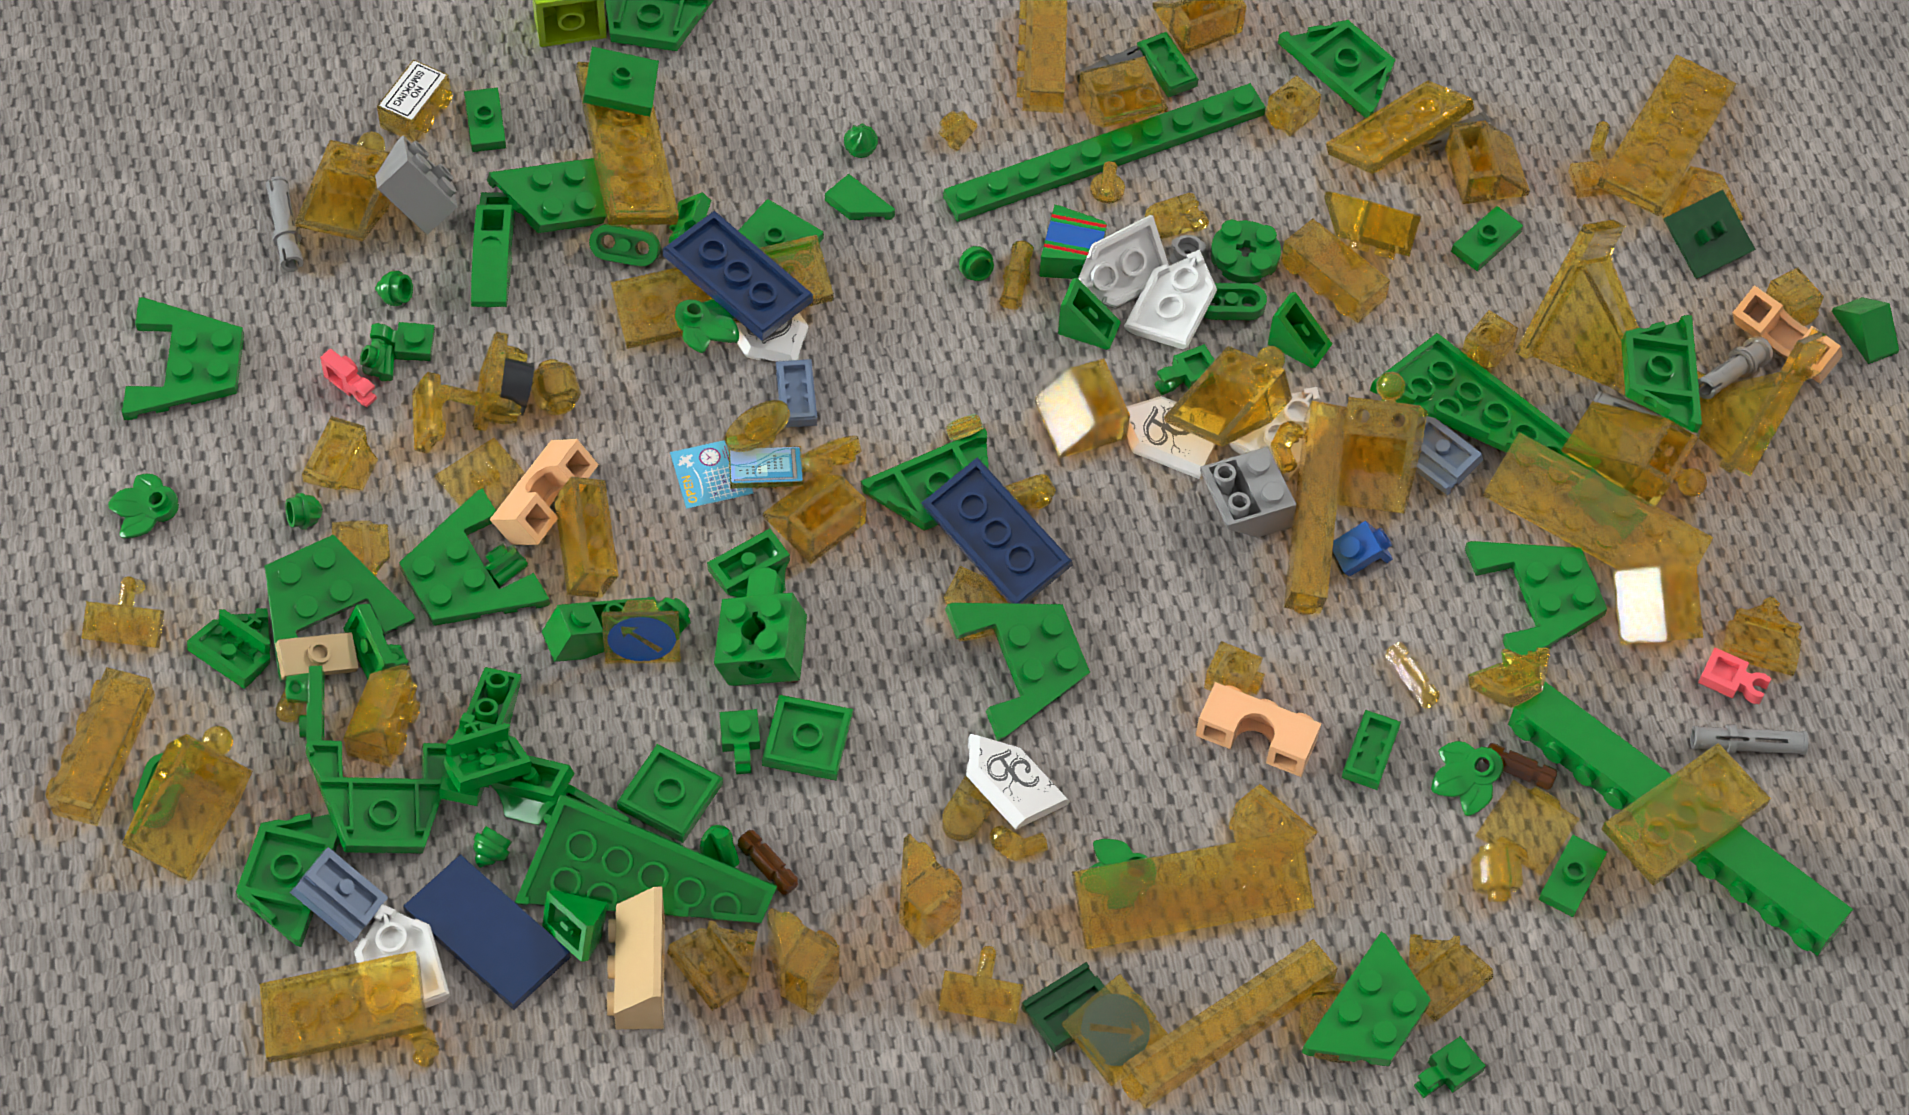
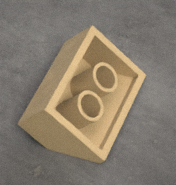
M653 887L617 904L616 919L608 920L609 943H615V955H608L607 972L608 979H615L614 992H607V1016H614L616 1030L664 1029L665 914L662 887Z

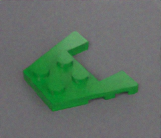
M604 0L610 40L615 43L678 51L714 0Z
M139 297L135 321L137 331L172 332L164 386H126L122 408L124 420L137 419V415L155 411L156 414L169 411V408L188 402L194 405L237 394L244 342L243 327L148 298Z
M483 488L476 491L399 562L401 572L433 626L481 618V615L497 612L507 614L518 612L520 608L536 606L537 609L550 605L549 597L534 573L498 589L469 541L467 535L492 524L490 518L496 512Z
M334 534L264 566L278 679L281 683L286 681V679L282 680L275 645L280 639L298 638L296 633L364 602L371 605L376 618L381 622L384 635L415 621L414 614Z
M1480 541L1466 543L1465 551L1475 576L1510 568L1513 570L1536 625L1533 628L1504 634L1502 641L1514 669L1523 666L1527 660L1535 655H1541L1551 649L1553 644L1563 638L1574 635L1605 616L1608 608L1582 548Z
M950 603L945 608L956 639L989 629L994 630L1020 697L990 706L985 711L998 742L1007 738L1012 732L1032 719L1038 712L1050 703H1053L1090 673L1063 604Z
M306 741V756L344 852L423 854L441 801L440 786L447 772L444 767L446 743H423L421 748L422 779L343 777L342 741Z

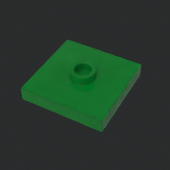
M592 46L582 103L650 117L659 61Z
M769 199L738 230L790 275L824 239V232Z
M779 694L762 757V766L837 781L853 718V709Z
M657 744L617 801V809L684 843L723 785V777Z

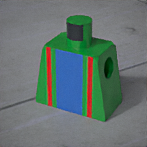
M1054 204L1041 255L1039 276L1064 279L1079 278L1092 244L1106 237L1107 223L1092 216Z

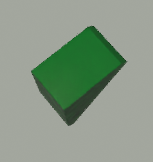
M1078 278L1072 279L1060 307L1058 334L1105 350L1110 349L1121 321Z
M1291 292L1273 315L1267 345L1310 368H1316L1333 343L1297 293Z
M1861 297L1832 309L1831 312L1867 364L1899 352L1890 303Z
M556 890L547 891L542 927L581 962L588 961L602 939L608 902Z

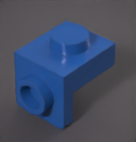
M1367 521L1362 522L1329 543L1342 570L1347 576L1354 575L1380 558L1386 563L1393 560L1388 551V548L1392 546L1388 536L1381 527L1376 530Z

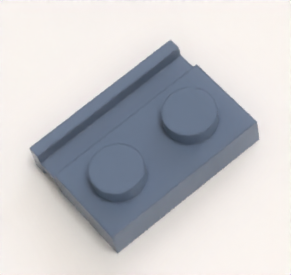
M1425 416L1404 437V441L1399 446L1396 445L1393 448L1394 454L1447 496L1456 484L1459 485L1483 461L1481 452L1436 418Z
M329 847L321 853L290 892L350 943L358 937L362 929L377 913L380 906L388 899V896Z

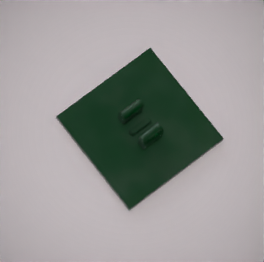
M1723 189L1663 219L1696 279L1756 250Z

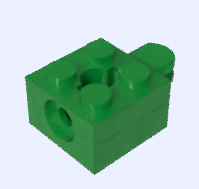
M760 568L749 575L746 597L722 599L714 665L729 686L800 680L807 614L793 592L784 593V583L777 572L771 568Z

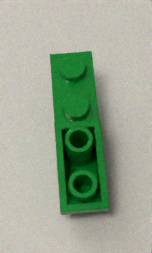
M481 192L480 203L476 207L472 253L471 307H507L516 211L512 208V205L508 204L509 198L503 192Z
M485 667L466 713L475 715V721L493 726L503 723L510 724L521 684V674ZM446 772L440 786V799L478 806L485 787L460 794Z

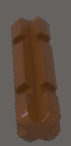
M1490 743L1488 745V748L1495 750L1501 756L1504 772L1531 782V779L1537 781L1535 785L1546 790L1551 789L1558 772L1555 768L1545 764L1543 767L1538 766V761L1512 750L1507 753L1504 751L1505 747L1498 744ZM1483 759L1485 764L1490 765L1487 759Z
M748 830L738 839V847L745 855L752 857L750 860L769 881L774 880V885H777V890L781 894L787 895L798 886V877L790 869L784 868L786 864L766 843L762 844V838L754 830Z

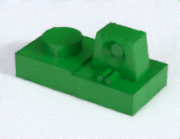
M356 605L343 629L345 633L352 632L356 656L370 686H383L390 674L405 669L408 659L401 645L387 644L383 636L384 632L381 622L376 618L371 605Z
M309 666V673L286 677L287 702L307 704L306 715L299 716L300 738H306V741L325 740V673L323 666Z

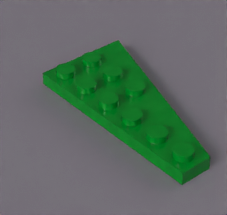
M1438 333L1375 379L1369 390L1419 414L1436 418L1450 428L1574 484H1577L1592 468L1597 470L1603 460L1602 457Z
M561 794L515 903L545 905L547 891L556 890L608 902L606 911H616L617 904L650 888L662 887L665 915L762 923L777 885Z

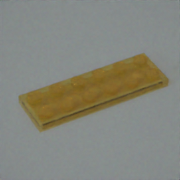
M1676 54L1600 176L1597 186L1659 216L1731 97L1737 83Z
M577 62L575 69L582 102L589 62ZM582 103L608 225H677L679 213L654 105L651 115L648 117Z
M817 235L759 248L813 294V302L807 307L834 301V293ZM676 267L610 282L627 349L681 337L683 331L678 327L674 316L677 305L689 299L700 302L712 299ZM736 318L733 319L735 323H740Z
M1520 432L1483 494L1487 499L1575 547L1582 548L1584 552L1677 602L1714 538Z
M1301 830L1072 871L1085 949L1315 908Z

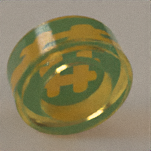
M971 414L948 423L945 428L949 439L957 440L973 435L984 427L980 416Z

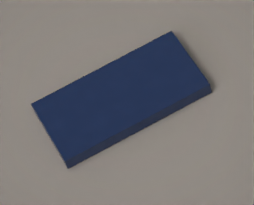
M716 211L711 212L663 248V256L761 341L813 302V294Z
M978 457L921 502L923 509L1008 603H1028L1073 566L1072 560Z
M461 854L403 905L404 912L414 920L418 919L429 924L434 939L513 1010L571 958L570 951Z

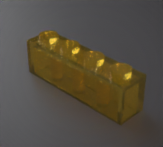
M1020 0L1019 19H1025V25L1019 24L1018 45L1025 46L1024 51H1018L1017 71H1024L1023 77H1017L1016 98H1023L1022 111L1063 113L1067 0Z
M106 667L101 680L97 679L93 684L90 696L91 702L87 711H83L79 715L76 723V735L72 743L65 746L61 755L59 772L56 777H52L49 780L45 794L53 815L97 826L155 698L150 678Z

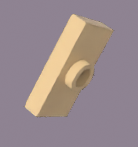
M352 632L280 639L275 643L282 680H285L287 676L309 673V666H323L325 675L356 672L359 668Z

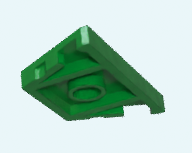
M1349 20L1333 22L1328 26L1317 25L1308 27L1307 33L1290 36L1289 31L1279 34L1278 44L1368 121L1373 118L1394 69L1395 58Z
M615 155L493 171L489 172L487 182L492 188L497 186L509 198L508 204L512 205V208L517 213L522 214L526 218V222L537 233L598 225L604 223L607 216L617 159Z
M1692 315L1681 316L1679 322L1668 325L1662 321L1651 324L1648 328H1636L1625 331L1621 339L1625 397L1691 432L1698 433L1702 426Z
M985 428L972 435L955 440L861 480V490L864 494L925 531L935 527L938 524L923 509L921 502L977 457L988 468L987 431Z
M308 813L294 816L286 821L278 819L261 823L236 889L239 900L294 945L299 947L303 945L314 912L290 892L327 847L336 852L340 839L330 814L311 818V814Z
M1382 931L1380 932L1303 1046V1054L1314 1057L1315 1053L1337 1055L1339 1060L1355 1062L1363 1060L1372 1065L1387 1067L1391 1065L1428 1009L1431 999L1387 934Z

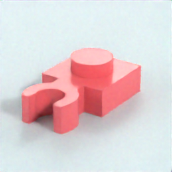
M331 348L320 357L324 377L348 396L353 395L364 407H368L377 399V396L371 392L375 389L374 384L357 374L358 368L349 357L345 355L341 357Z
M1715 647L1698 683L1732 699L1736 691L1743 693L1747 701L1753 704H1760L1764 693L1757 691L1753 686H1760L1767 690L1771 678L1764 673L1755 672L1751 674L1747 672L1746 669L1749 662Z

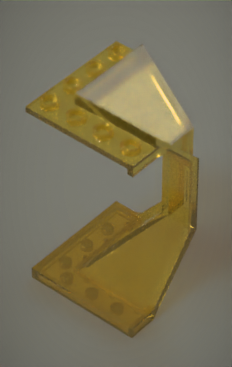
M1613 219L1583 224L1515 353L1525 359H1541L1608 386L1625 395L1621 339L1625 331L1639 328L1612 261V251L1625 228V225ZM1813 328L1808 337L1798 340L1780 372L1733 382L1711 399L1700 397L1702 426L1700 427L1699 439L1723 458L1719 467L1730 473L1739 470L1751 477L1803 383L1821 374V372L1811 368L1813 363L1817 364L1826 350L1827 346L1822 343L1826 334ZM1697 370L1698 379L1706 375Z

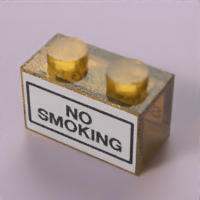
M413 59L377 105L380 128L401 137L404 135L412 142L417 141L423 132H429L436 115L441 109H446L451 102L452 91L450 89L449 75Z

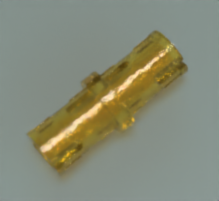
M1016 241L1015 244H1012L1009 265L1003 271L1004 287L999 301L1000 305L1004 308L1017 310L1022 306L1025 285L1030 282L1031 278L1029 267L1034 252V247L1029 242Z

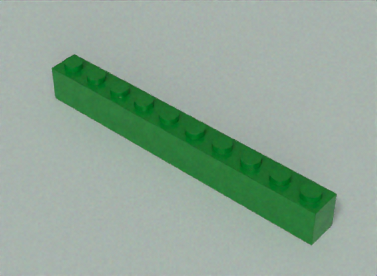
M1542 678L1514 706L1508 725L1512 727L1513 732L1520 739L1532 742L1542 750L1548 760L1556 764L1560 763L1572 772L1574 778L1580 784L1592 787L1604 797V800L1611 807L1618 810L1621 809L1634 819L1640 829L1655 834L1665 842L1667 848L1672 853L1684 856L1697 866L1698 871L1708 879H1715L1727 888L1735 900L1747 903L1760 913L1761 918L1767 924L1779 927L1790 935L1793 942L1799 948L1811 951L1816 956H1819L1846 923L1853 910L1850 906Z

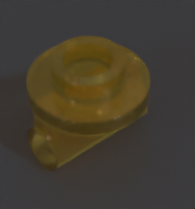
M953 110L939 122L941 129L938 134L947 141L950 148L958 151L977 129V124L974 120L968 118L965 111L962 110L956 113Z
M1105 162L1103 173L1094 177L1091 182V194L1099 202L1115 203L1124 195L1125 184L1116 175L1117 164L1115 162Z

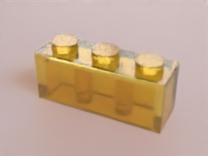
M1314 218L1284 241L1281 261L1286 269L1292 274H1298L1309 283L1311 289L1316 294L1325 296L1335 304L1336 309L1342 315L1349 316L1359 323L1386 300L1390 279Z
M571 476L554 499L556 515L558 517L557 524L567 595L601 598L619 577L605 480Z

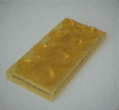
M1427 80L1326 143L1328 155L1371 174L1381 171L1387 164L1400 156L1408 154L1411 149L1426 140L1432 139L1438 132L1454 122H1459L1462 117L1474 111L1473 99Z
M1718 743L1605 821L1601 830L1654 886L1765 808L1771 798Z
M416 951L259 983L265 1054L270 1063L427 1030L420 957Z

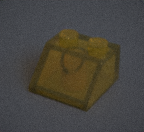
M1330 191L1325 192L1324 199L1336 237L1350 240L1348 247L1369 252L1371 246L1375 248L1374 255L1394 260L1395 254L1410 257L1421 216L1372 201Z

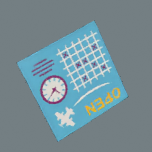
M737 438L670 452L686 509L754 494L751 483L731 482L730 450L740 449Z

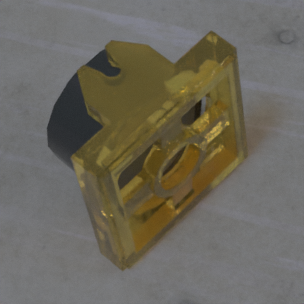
M497 331L493 334L480 368L472 424L474 430L486 431L489 422L503 425L514 424L517 422V417L519 415L523 416L527 408L534 376V364L527 362V353L517 347L507 345L509 334Z

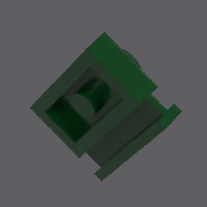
M1087 962L1022 1002L1021 1009L1024 1013L1028 1014L1032 1024L1054 1053L1081 1036V1020L1087 1007L1097 998L1111 994L1098 976L1092 973ZM1089 1023V1031L1099 1024Z

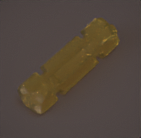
M1397 642L1391 645L1386 650L1385 657L1393 667H1398L1395 671L1412 694L1417 693L1415 698L1423 708L1427 709L1435 705L1439 701L1440 693L1433 684L1427 683L1430 679L1413 657H1408L1410 652L1403 643Z

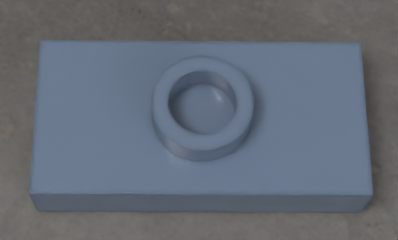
M812 360L776 361L781 428L817 426Z

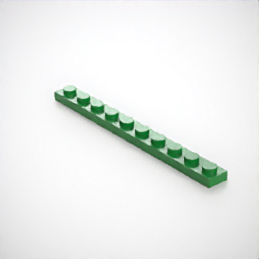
M1249 83L945 188L943 197L957 222L1264 116L1266 106L1252 84Z

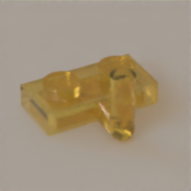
M1605 121L1597 123L1591 141L1590 151L1594 161L1570 164L1568 171L1577 198L1639 191L1644 188L1645 180L1637 156L1607 158L1604 146L1610 125Z
M427 372L412 390L414 450L429 453L435 444L443 439L446 431V422L442 420V406L447 400L477 407L481 400L480 392L445 384L441 385L440 374Z
M131 576L124 577L121 581L118 605L86 601L81 639L160 648L164 611L133 607L135 594H140L145 590V583Z
M987 945L981 950L977 975L945 970L938 1010L1016 1024L1023 984L992 978L998 951L993 945Z

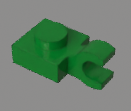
M703 192L678 202L669 227L673 231L669 237V244L707 216L712 200Z
M399 322L398 330H393L385 324L375 323L371 326L370 338H372V342L377 340L384 343V345L394 346L395 359L431 361L435 326L431 324Z
M1205 344L1174 355L1173 366L1158 370L1157 375L1161 380L1156 381L1154 385L1161 395L1174 391L1182 383H1185L1188 390L1220 379L1222 370Z
M757 709L719 712L722 752L734 751L736 774L751 773L750 750L760 749Z
M1459 1036L1430 1056L1427 1063L1431 1067L1418 1075L1417 1078L1420 1081L1415 1083L1414 1087L1423 1098L1444 1084L1454 1093L1483 1073L1486 1065L1465 1040Z

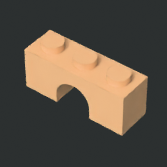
M1755 285L1732 312L1737 326L1751 336H1760L1766 339L1775 353L1819 384L1822 383L1842 358V349L1838 343L1815 327L1811 326L1809 329L1798 323L1784 310L1781 303Z
M578 439L551 440L490 518V521L510 544L538 545L558 519L557 515L551 510L550 505L567 492L579 491L599 464Z
M1215 682L1200 714L1195 736L1231 749L1239 734L1245 731L1260 732L1268 738L1271 744L1266 764L1302 777L1317 742L1321 723L1314 721L1307 714L1294 713L1283 709L1271 700L1258 699L1245 694L1235 686H1224Z

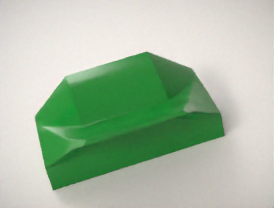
M769 528L707 562V568L727 595L737 598L746 597L749 575L760 568L775 570L785 585V572L790 562V554Z
M529 756L532 761L531 773L501 781L491 786L500 796L505 817L539 825L543 815H546L549 808L557 803L560 795L563 794L575 773L568 764Z

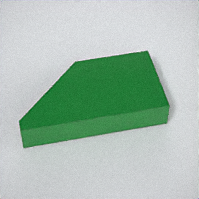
M847 174L825 193V201L849 220H864V217H884L885 220H891L895 217V209L850 174Z

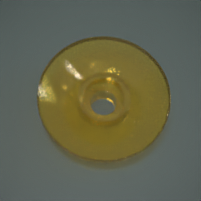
M780 400L766 401L748 409L728 428L725 435L727 447L734 452H746L758 447L764 448L769 446L786 426L790 417V409L785 402Z

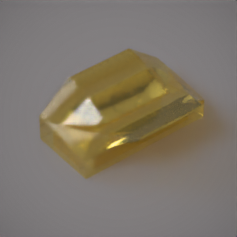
M331 416L302 472L303 482L335 490L348 488L363 491L378 461V458L367 443L365 426Z
M370 520L332 522V535L334 534L376 576L383 564L390 559L388 524H373Z

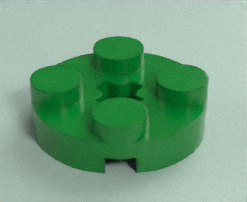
M1227 220L1213 237L1210 251L1211 261L1214 267L1216 264L1217 268L1222 271V275L1230 281L1250 284L1260 282L1261 278L1268 274L1272 275L1279 265L1281 246L1276 238L1277 232L1272 226L1262 225L1253 221ZM1246 247L1253 252L1249 253L1248 257L1241 256L1242 252L1238 249Z

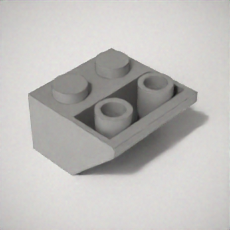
M403 135L398 139L375 175L377 189L428 235L458 207L455 197L457 191L452 182L454 178L442 164L436 166L428 159V152L419 142L415 140L411 143Z
M1268 447L1200 467V472L1229 530L1258 538L1292 527L1296 503Z

